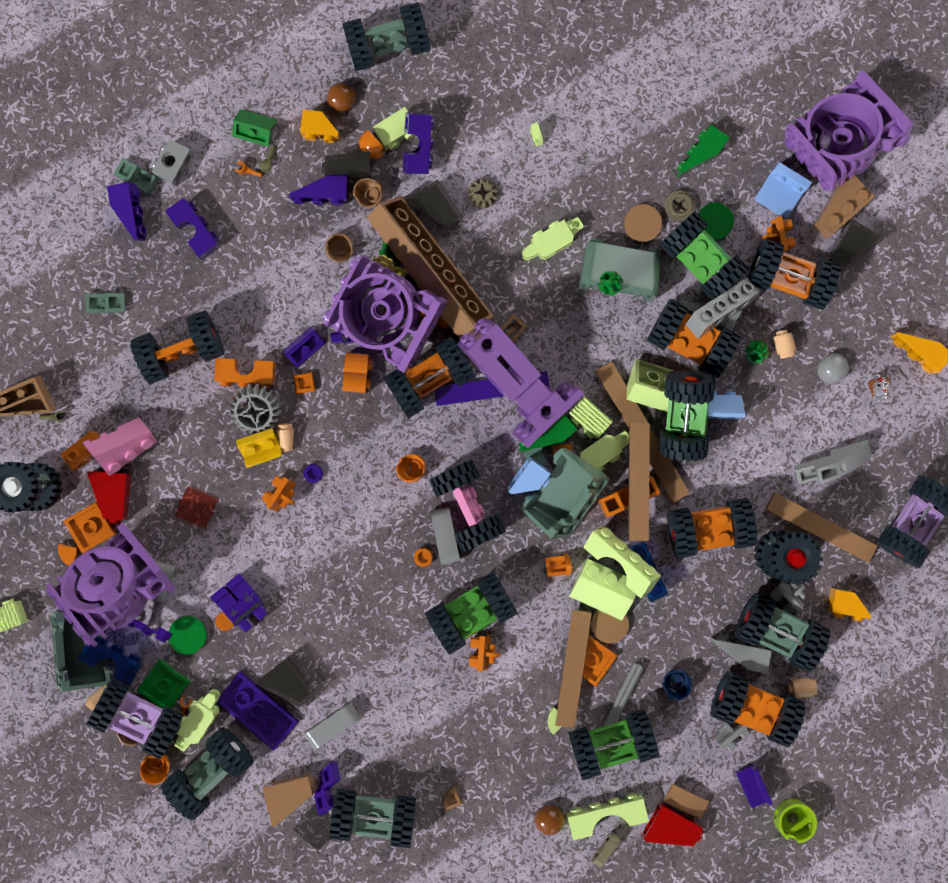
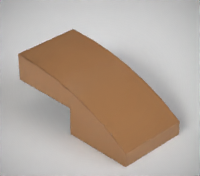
M673 783L664 799L666 803L700 819L709 803L707 799Z

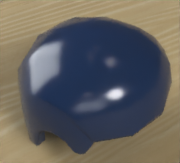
M673 669L664 675L663 689L670 699L676 701L684 700L691 693L692 681L686 671Z

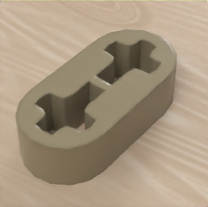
M610 832L592 857L591 862L601 868L618 846L620 837Z

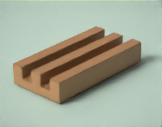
M513 314L501 329L504 331L515 320V325L506 333L509 337L519 325L522 327L511 339L514 343L528 326Z

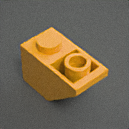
M303 109L300 133L302 137H305V140L316 141V139H324L326 143L340 141L338 131L323 112Z
M831 588L827 611L832 612V616L844 618L845 615L852 616V620L863 621L864 618L871 619L870 613L856 593Z

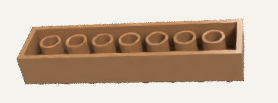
M402 196L380 203L367 216L372 227L376 229L383 241L393 251L395 257L403 264L408 274L413 277L421 290H428L438 297L448 300L441 316L459 339L465 333H470L475 328V323L480 319L486 317L491 320L494 317Z

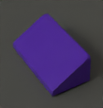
M311 326L286 347L283 352L298 368L325 344V341Z

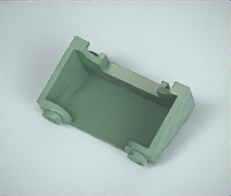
M591 239V242H587L585 246L578 288L587 290L594 286V290H598L597 284L601 283V275L607 271H612L613 273L616 271L624 281L620 284L622 289L619 293L634 295L636 298L642 295L643 300L653 302L657 298L662 255L658 254L659 251L654 249L643 251L604 244L602 240Z
M561 448L554 454L553 462L556 467L549 476L551 479L545 487L542 486L538 494L527 495L520 508L551 539L571 535L609 482V477L566 448Z
M65 610L62 612L52 611L51 630L57 688L61 692L107 685L110 679H113V670L106 664L104 638L99 634L94 638L98 645L95 647L92 644L88 646L74 631L73 625L63 616Z

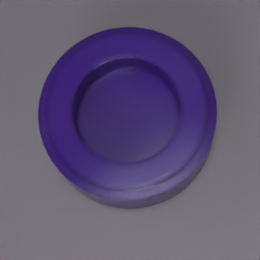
M310 464L304 469V478L310 483H317L323 477V470L317 464Z

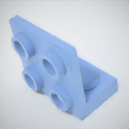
M779 162L759 190L755 201L787 219L802 194L809 188L812 182Z

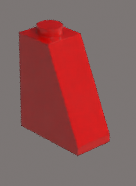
M88 471L87 475L103 519H110L109 523L121 524L122 520H128L131 474L113 473L109 476L106 472Z
M659 802L641 836L646 842L694 847L696 842L702 839L703 828L697 822Z

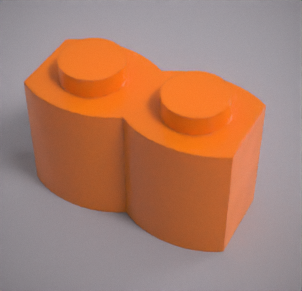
M345 354L342 391L366 393L367 389L370 390L371 378H368V370L372 371L373 359H369L368 354Z

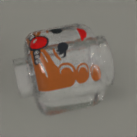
M877 374L870 377V381L866 383L865 388L871 401L876 402V404H882L891 400L894 389L890 378Z

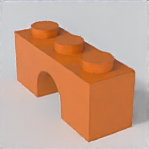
M216 358L214 381L220 382V386L231 387V383L239 384V387L243 386L247 388L248 384H259L260 389L263 386L269 389L270 386H275L276 363L274 361L254 360L252 372L247 375H241L238 371V360Z
M649 476L650 499L660 494L653 476ZM629 486L597 500L606 518L629 507Z

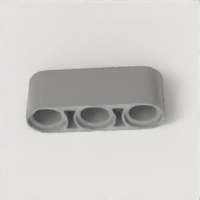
M450 508L430 510L441 565L459 562L460 556L454 535Z
M348 702L345 707H341L332 713L329 718L323 719L313 729L307 730L304 735L316 750L355 724L361 717L351 702Z

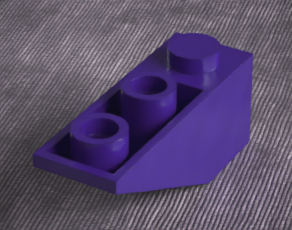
M328 175L289 193L288 197L295 204H305V201H310L314 205H324V202H332L334 206H342L343 203H348L349 180L347 176Z
M126 182L107 186L110 206L134 240L146 241V228L143 225V209L139 202L140 191L137 184Z

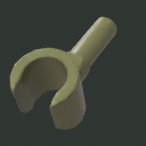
M271 146L267 161H260L259 168L261 172L271 171V161L276 149L275 147Z
M57 411L55 414L52 415H40L39 419H52L62 423L66 420H59L58 415L60 413H66L63 411Z

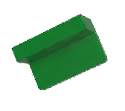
M240 110L233 119L232 136L269 147L272 129L276 125L277 120L246 110Z

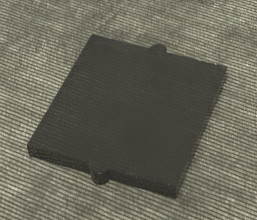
M313 805L305 815L301 816L302 819L293 830L319 851L327 841L331 840V819L326 814L318 815L317 808Z

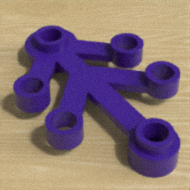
M135 619L128 624L129 627L134 628L135 626V628L141 630V633L151 637L152 633L156 634L155 639L166 643L167 640L169 641L173 635L161 627L156 631Z

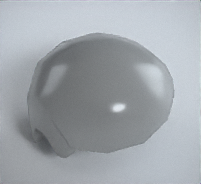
M837 353L823 358L817 368L819 378L829 384H836L846 378L849 371L847 360Z

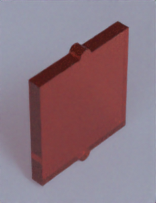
M187 487L182 499L179 500L180 504L175 516L206 529L211 516L214 515L213 511L218 499Z

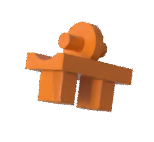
M782 216L771 220V227L766 228L767 235L762 236V239L766 238L783 244V252L796 246L795 238H786L785 231L792 230V220L782 219Z
M276 476L272 481V485L277 487L274 494L267 491L262 497V500L267 504L266 507L279 512L281 507L285 509L288 503L294 505L295 501L291 498L295 492L292 490L297 483L288 478Z
M491 635L471 638L470 647L477 648L478 655H470L468 665L477 668V671L480 672L489 670V664H494L495 657H501V653L495 651L496 644H491Z

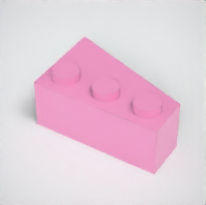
M136 418L118 426L117 431L108 435L106 432L100 434L101 438L92 442L87 440L83 444L105 472L111 476L146 449H149L157 440L141 419Z

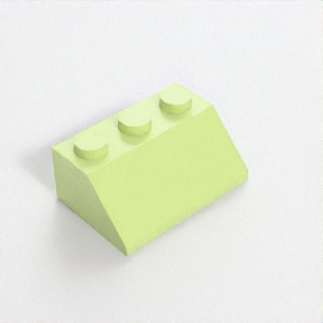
M635 359L627 384L626 399L668 412L669 398H666L664 395L666 374L674 370Z
M587 559L580 569L569 597L622 621L636 594L626 586L627 577Z

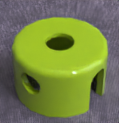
M787 799L777 806L774 812V823L785 839L793 838L797 843H803L814 836L817 830V818L815 813L804 802L798 799ZM795 812L798 815L796 823H789L787 821L789 813Z

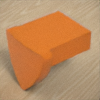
M563 553L561 556L545 557L547 577L571 575L572 564L568 553Z

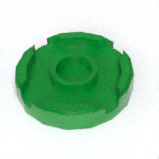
M717 202L708 203L698 212L708 224L704 230L715 241L725 238L731 232L734 218L730 209L724 204Z
M191 615L182 616L176 619L169 628V632L173 634L169 643L178 653L193 654L206 643L207 631L205 624L198 617Z

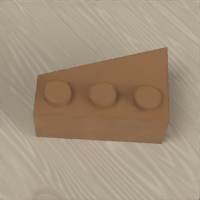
M856 176L852 178L847 177L844 184L836 185L814 226L827 239L875 196Z
M41 375L0 391V417L50 413L57 410Z

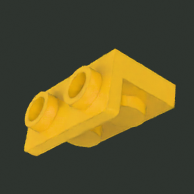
M273 428L236 440L246 468L282 456L280 443Z

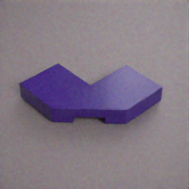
M331 761L320 771L319 779L321 781L319 789H316L314 795L318 815H325L333 808V797L330 788L341 780L337 761Z

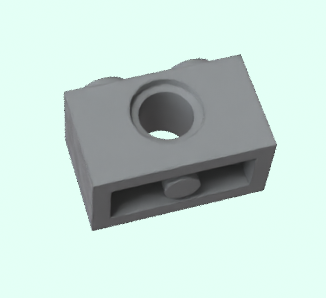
M169 139L168 143H165L161 149V156L153 163L152 173L176 187L194 153L189 148ZM175 159V163L172 166H168V161Z

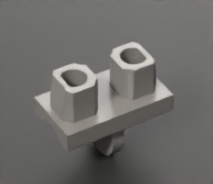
M782 579L777 581V586L770 594L774 600L778 602L785 596L788 602L782 605V608L789 614L797 611L800 614L804 611V603L801 600L806 597L802 592L805 586L803 584L797 586L792 583L788 586Z
M719 720L723 725L717 729L718 732L713 737L723 749L726 748L732 751L737 745L734 739L739 735L743 739L747 738L751 732L748 727L737 722L728 724Z

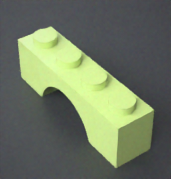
M604 525L591 533L583 547L597 560L602 557H611L617 560L625 570L627 577L626 586L640 598L650 593L661 577L640 555L631 550L625 542L616 537Z
M631 793L626 795L624 799L619 800V798L615 797L608 799V803L600 804V802H594L589 804L588 808H571L570 812H567L573 840L592 836L596 823L601 818L609 815L623 818L630 826L649 822L642 795Z

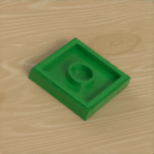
M159 659L136 691L162 709L165 706L172 708L191 680L162 659Z

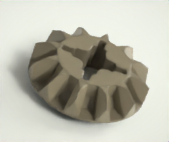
M480 178L474 180L469 186L468 198L477 208H489L498 198V189L496 184L490 179ZM482 185L484 190L489 192L485 195V200H483L480 194H476L481 191Z
M685 191L671 193L664 204L665 213L669 215L670 219H674L677 222L685 220L695 210L693 197ZM685 200L682 206L684 210L680 209L679 211L675 212L677 207L675 203L679 204L680 202Z

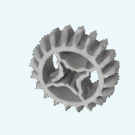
M248 384L247 389L242 386L239 389L240 392L235 391V397H231V404H229L228 409L232 410L229 412V416L234 417L232 423L238 422L237 429L243 427L244 433L251 430L250 433L253 435L255 431L259 433L270 429V427H275V422H278L280 419L278 415L281 414V410L278 408H280L281 404L276 402L277 396H271L272 390L266 392V386L259 389V384H256L254 388L251 384ZM245 398H249L248 405L240 408V402ZM270 411V416L261 421V414Z

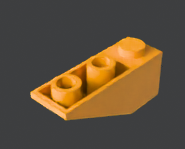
M899 332L890 336L893 339L894 345L898 348H904L908 352V357L920 362L922 369L929 374L939 373L948 363V349L940 342Z

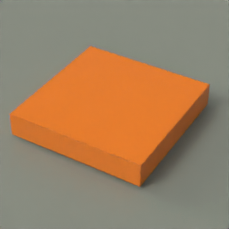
M97 501L64 520L82 554L117 535L113 526L109 523V519H103Z
M588 635L582 678L596 687L618 655L590 635Z

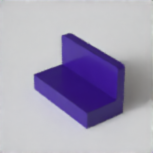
M753 764L735 771L752 809L764 803H767L769 806L773 805L759 771Z

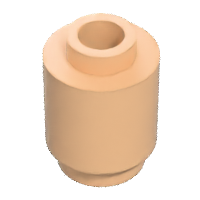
M788 330L776 332L777 336L773 337L777 355H780V359L795 356L796 346L792 332L788 333Z
M810 678L791 679L790 684H787L788 695L797 699L813 697V695H817V684L815 679Z

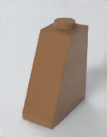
M310 772L264 785L262 789L272 826H276L313 796L317 784L315 777H311Z

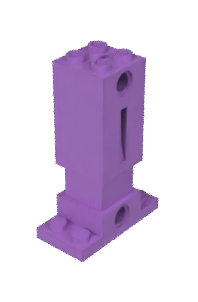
M485 317L477 321L474 325L475 328L470 333H465L457 345L502 395L519 406L516 411L525 421L519 423L511 434L528 448L571 408L584 393L567 381L561 383L556 388V391L542 383L538 379L541 376L538 370L502 329Z

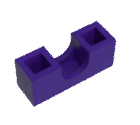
M405 112L404 132L417 135L419 140L418 147L414 151H403L402 171L406 174H429V169L432 168L430 150L433 149L431 130L434 129V119L428 113Z
M183 197L165 210V212L180 230L187 225L195 226L196 233L187 242L196 255L203 260L220 248L217 243L220 239L214 231L210 233L206 228L209 224L203 216L199 217L196 214L198 209L192 201L188 202Z

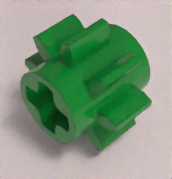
M607 271L601 275V283L597 285L605 295L613 296L621 291L622 287L620 284L624 281L616 271L614 273Z
M751 340L750 345H746L744 351L747 353L746 359H749L753 364L763 363L764 358H768L770 353L767 351L768 345H765L762 340Z

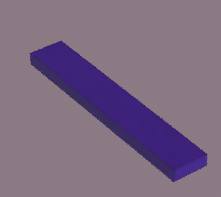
M539 372L541 376L538 379L550 387L548 372ZM489 380L467 382L461 387L457 384L445 385L434 390L437 406L505 397Z

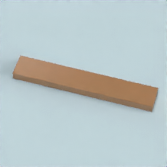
M629 423V541H649L650 423Z
M773 493L765 509L867 563L870 562L877 548V545L777 493Z
M572 609L555 726L575 728L591 612Z

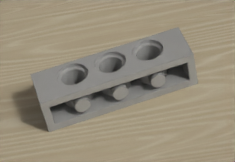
M746 278L695 311L685 325L699 339L750 305L760 291Z

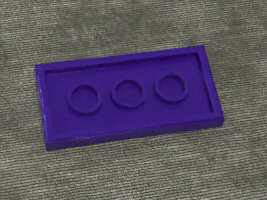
M242 671L227 686L217 701L221 707L273 751L299 722L294 715Z

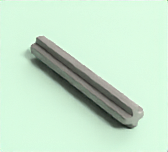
M638 663L633 664L602 727L617 723L643 671L642 665Z

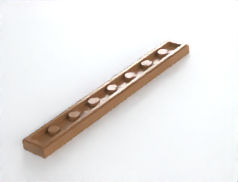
M613 362L596 370L598 378L627 427L629 428V423H648L637 403L626 399L627 386ZM650 426L649 464L672 503L690 492L669 457L666 458L660 454V442Z

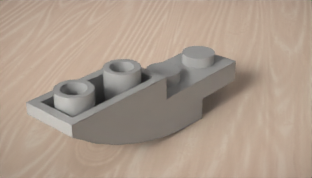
M865 440L830 450V456L795 465L794 470L798 484L801 485L815 480L822 484L858 468L871 458L869 441Z

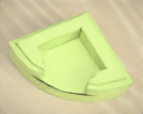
M538 122L531 124L530 132L535 146L543 145Z
M555 707L550 710L548 716V726L553 735L562 727L555 726L557 714Z

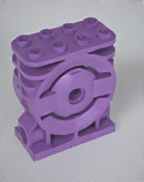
M863 70L857 74L854 82L843 88V93L824 98L811 111L805 113V118L800 116L796 118L795 125L792 123L787 124L784 144L787 149L792 150L796 154V158L801 164H805L809 174L819 180L822 189L832 192L835 190L836 184H844L847 177L852 178L871 166L879 151L891 152L898 146L901 148L906 146L909 142L913 122ZM814 129L820 134L819 151L816 148V139L818 134L815 131H813ZM864 134H865L866 139H867V148L862 151L863 146H864Z
M360 255L358 258L354 257L349 265L351 270L341 280L340 285L342 287L339 293L336 292L331 302L333 305L331 309H328L323 316L324 325L327 327L331 326L334 328V331L345 334L346 338H351L355 343L365 348L383 350L385 360L397 366V369L404 373L414 366L448 300L438 297L428 290L417 292L407 279L390 271L386 266L383 267L379 262L369 259L366 255ZM387 279L388 282L386 283L385 287L373 289L370 292H368L364 297L361 304V314L366 324L363 330H361L363 320L360 315V302L363 295L369 288L377 284H383ZM403 293L408 305V315L405 323L399 330L391 334H385L382 341H378L382 332L390 331L398 327L405 315V303L401 297ZM381 304L386 307L387 311L385 315L381 314L379 311V306ZM421 312L425 313L426 316L424 317L420 326H417L420 320ZM412 334L413 339L409 347L400 343Z
M124 523L117 526L120 533L109 540L106 546L85 552L68 567L63 577L59 574L57 576L60 582L58 586L54 587L50 582L46 584L48 588L45 591L52 599L56 598L54 603L61 612L65 610L63 616L73 625L74 631L88 646L91 644L94 647L98 645L94 638L99 634L106 639L108 636L105 632L118 630L131 623L142 612L148 599L156 598L165 590L170 594L176 590L162 569Z

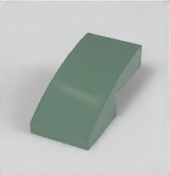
M122 158L113 174L125 182L137 184L139 190L149 196L159 180L156 176L144 171Z
M125 293L85 294V313H125Z

